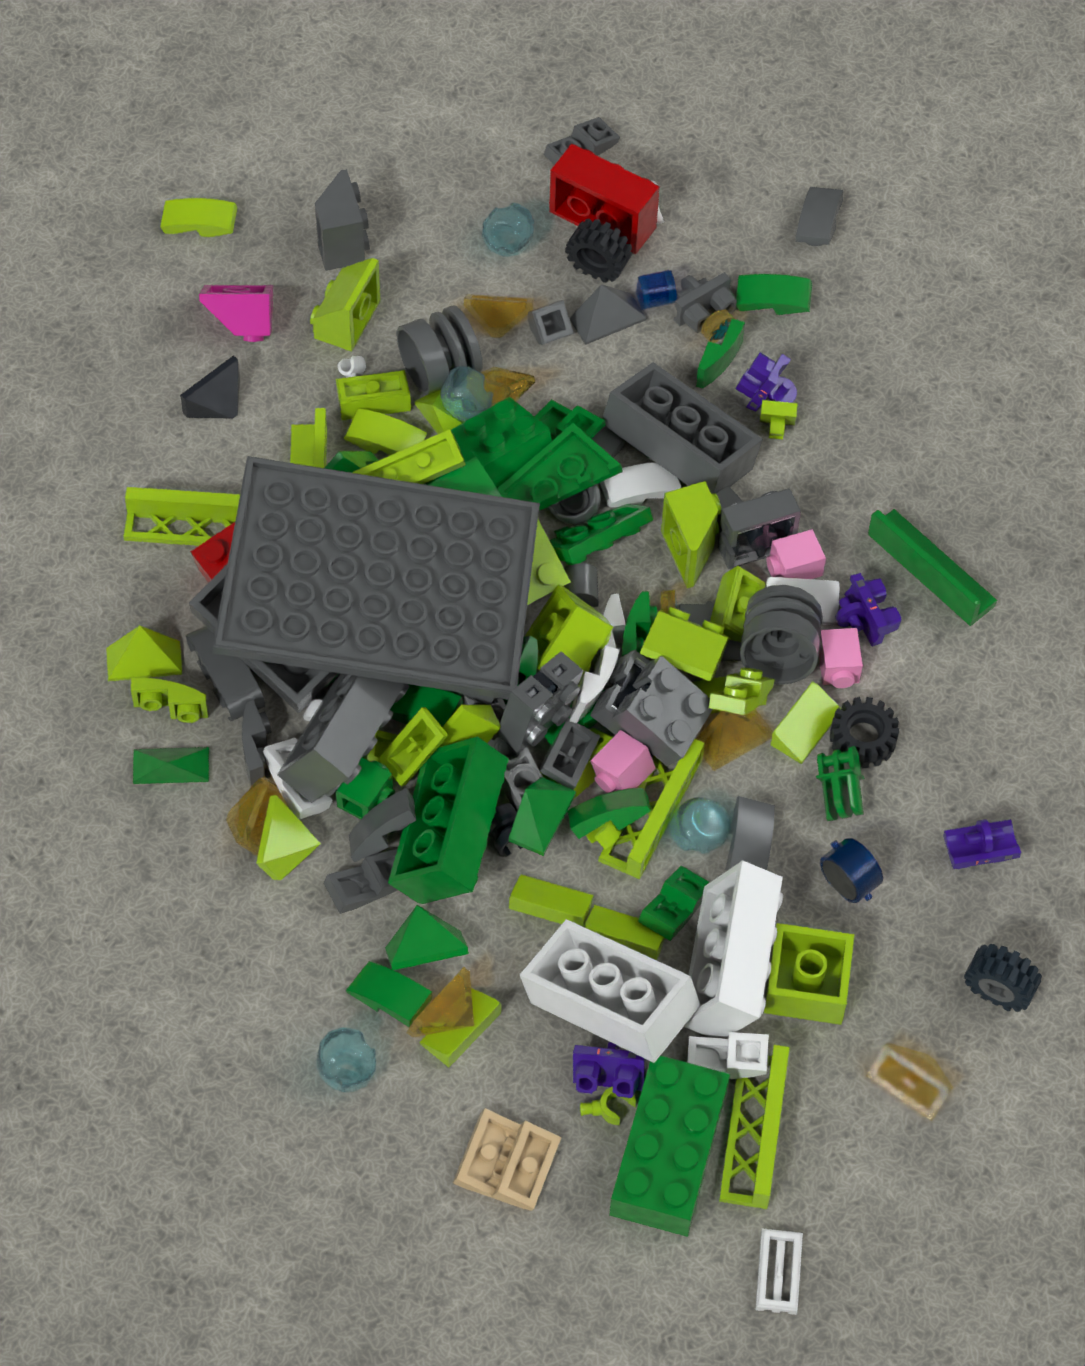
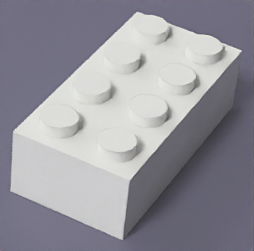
M742 860L704 886L689 970L700 1006L684 1025L685 1028L711 1038L725 1039L729 1036V1032L739 1031L759 1019L763 1014L766 1000L763 997L765 982L769 978L772 967L769 962L771 946L774 944L777 936V928L775 927L776 915L783 900V894L780 892L782 876Z
M567 919L520 974L531 1004L653 1063L656 1062L700 1006L690 975Z

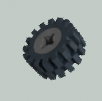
M984 944L980 948L978 947L964 974V979H966V985L971 987L970 990L974 994H981V999L985 1001L990 1000L996 1006L1002 1005L1006 1011H1011L1013 1008L1015 1012H1021L1022 1009L1026 1010L1030 1005L1041 983L1042 975L1038 973L1039 969L1037 966H1030L1031 960L1027 957L1024 959L1019 957L1021 953L1015 950L1013 953L1008 952V947L1002 945L998 949L996 944H989V946Z

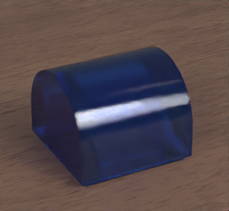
M671 270L638 277L636 295L642 310L675 303V300H677V290Z

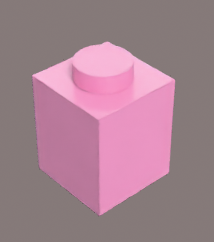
M813 529L773 540L770 556L766 558L767 567L772 577L814 579L823 576L826 557Z
M857 628L821 630L819 638V663L822 684L833 685L836 688H847L854 683H859L863 664Z
M622 730L591 760L596 774L595 781L607 793L638 788L656 769L648 747Z

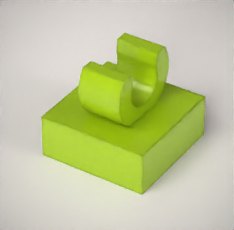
M762 400L760 422L770 423V439L783 440L785 425H795L798 403Z

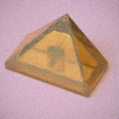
M466 294L464 306L492 338H501L520 322L529 311L533 310L534 298Z
M493 367L478 375L467 378L468 386L487 410L497 402L503 401L508 397L517 401L535 383V377L525 373Z
M756 709L745 715L721 711L696 739L705 743L703 758L712 770L716 771L772 739L773 731Z
M265 776L260 777L232 807L226 818L236 843L257 857L270 796L277 795L287 805L277 785Z
M463 967L413 1021L406 1033L411 1037H419L474 1026L470 971Z
M888 1042L884 1045L866 1075L931 1121L936 1117L953 1089V1086L935 1059L928 1054Z

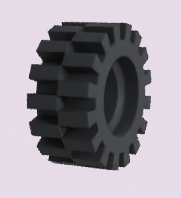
M586 219L585 222L579 223L566 244L565 253L569 254L567 259L569 262L574 261L573 267L576 270L581 268L583 270L582 274H590L594 279L600 277L604 283H607L608 280L613 282L620 276L632 256V252H630L632 250L631 244H626L628 241L626 236H619L621 231L618 228L615 230L610 229V223L605 222L604 225H601V221L595 219L593 222L591 219Z
M860 697L854 698L852 705L848 700L844 702L842 709L838 708L835 712L829 736L830 742H833V751L839 749L842 753L848 751L849 747L855 746L858 751L859 761L862 762V768H869L870 762H873L875 767L879 766L882 759L887 761L891 757V753L896 748L900 729L898 728V718H893L894 711L891 707L884 711L885 703L879 700L877 706L873 705V698L866 697L865 703H861ZM867 723L877 730L878 738L872 742H862L851 736L850 729L856 724Z

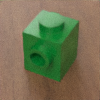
M363 757L358 763L361 766V770L354 780L349 784L341 783L336 790L337 807L359 819H362L370 810L395 794L392 773L389 769L378 761L373 760L370 762Z

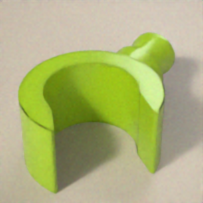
M610 820L585 836L591 843L598 841L604 849H607L617 841L621 830L619 831Z
M613 1086L604 1091L601 1099L591 1100V1102L587 1103L581 1102L580 1115L592 1114L593 1116H602L608 1123L620 1125V1117L607 1107L609 1100L618 1097L613 1093ZM635 1095L632 1098L618 1097L623 1098L628 1104L636 1107Z

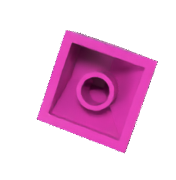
M204 285L200 291L199 301L235 336H243V341L248 342L264 341V336H270L272 332L273 285Z

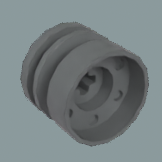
M451 305L446 307L442 313H432L429 318V324L424 319H417L399 326L396 331L397 344L405 369L423 395H429L448 387L450 376L455 381L461 382L465 380L466 376L473 377L480 374L483 369L482 355L476 335L468 319L457 306Z
M772 585L757 591L749 599L745 611L744 632L740 648V656L745 668L762 670L763 677L775 679L774 684L798 682L808 677L815 670L819 656V638L823 614L821 605L814 596L798 587Z

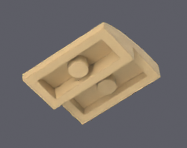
M484 1108L479 1115L453 1184L532 1211L537 1203L561 1137L526 1120L520 1125Z

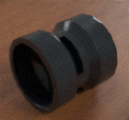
M505 803L496 807V813L492 819L488 836L494 838V847L502 857L512 854L506 846L510 843L509 836L517 815V811L511 803Z

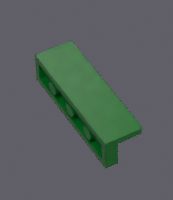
M893 509L887 515H884L879 510L872 513L868 535L969 626H972L996 606L997 599L899 512Z

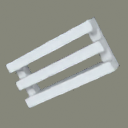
M762 1228L755 1310H772V1312L776 1313L782 1311L797 1315L803 1233ZM770 1239L777 1240L773 1300L765 1299ZM785 1241L793 1242L789 1301H781Z

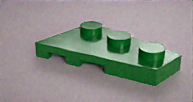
M572 423L499 486L497 490L501 497L540 503V511L622 473L623 470L617 460Z
M625 504L593 516L587 521L588 526H575L572 528L566 526L555 530L556 538L549 541L560 561L566 562L567 565L579 564L587 559L586 555L612 547L614 541L620 537L631 536L640 532L641 526L653 521L651 509L647 506Z

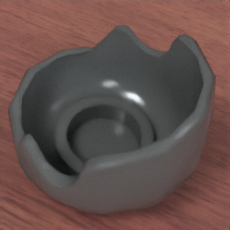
M596 484L548 508L552 515L562 523L578 525L587 522L598 512L601 503L599 487Z

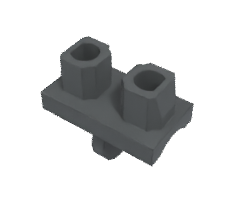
M724 272L710 281H707L706 278L697 281L690 275L681 280L682 291L676 294L677 300H675L677 316L673 318L679 327L686 323L696 333L706 329L711 323V315L707 310L712 307L724 317L733 313L736 310L737 299L730 291V277Z

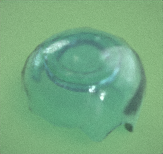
M513 202L505 208L495 207L482 224V239L491 252L503 257H512L523 253L533 240L534 219L530 211L518 203ZM514 239V242H513V243H511V244H509V245H506L507 243H509L510 241H512V240Z
M460 366L449 372L443 383L440 398L445 409L454 418L465 422L469 418L492 407L491 399L493 398V392L487 393L485 391L484 375L470 367Z
M705 797L688 799L677 808L669 823L670 837L683 851L696 850L702 854H707L724 845L731 830L730 816L724 806H721L720 802Z
M340 1027L329 1031L319 1044L316 1058L318 1073L321 1079L333 1090L355 1092L366 1087L374 1077L376 1072V1050L369 1047L364 1040L363 1033L357 1029ZM352 1065L356 1068L357 1072L341 1068L340 1066Z

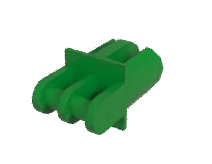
M849 747L848 751L842 753L839 749L834 750L833 754L828 756L824 753H819L817 755L819 775L816 776V779L822 782L827 821L837 820L838 815L842 819L852 817L853 813L856 816L864 815L860 780L865 778L861 775L859 755L856 747ZM844 763H849L850 769H845ZM830 766H834V772L829 773Z

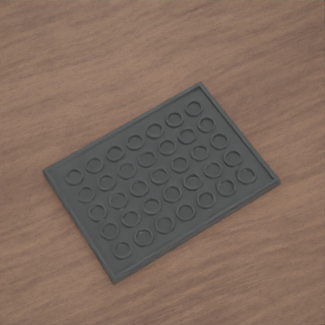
M247 456L212 653L508 700L511 691L517 687L540 503Z

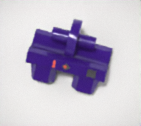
M761 352L757 355L735 388L751 398L746 408L756 412L762 404V400H765L767 397L769 401L793 403L797 396V388L791 380L779 377L789 364L790 358L781 354L775 362Z
M861 573L851 575L850 581L852 585L845 592V597L839 600L841 609L835 615V619L840 627L851 626L852 628H857L858 632L863 629L870 645L873 647L881 644L886 634L899 629L901 616L894 606L879 609L877 604L884 602L887 596L886 588L881 578L865 581Z
M983 819L978 820L975 826L944 831L943 837L953 869L1020 858L1021 850L1015 839L1011 819L992 823Z
M610 1041L607 1048L575 1045L573 1050V1083H576V1090L581 1093L592 1094L594 1091H597L598 1086H613V1093L618 1097L632 1098L636 1090L642 1091L646 1078V1059L631 1051L619 1050V1046Z

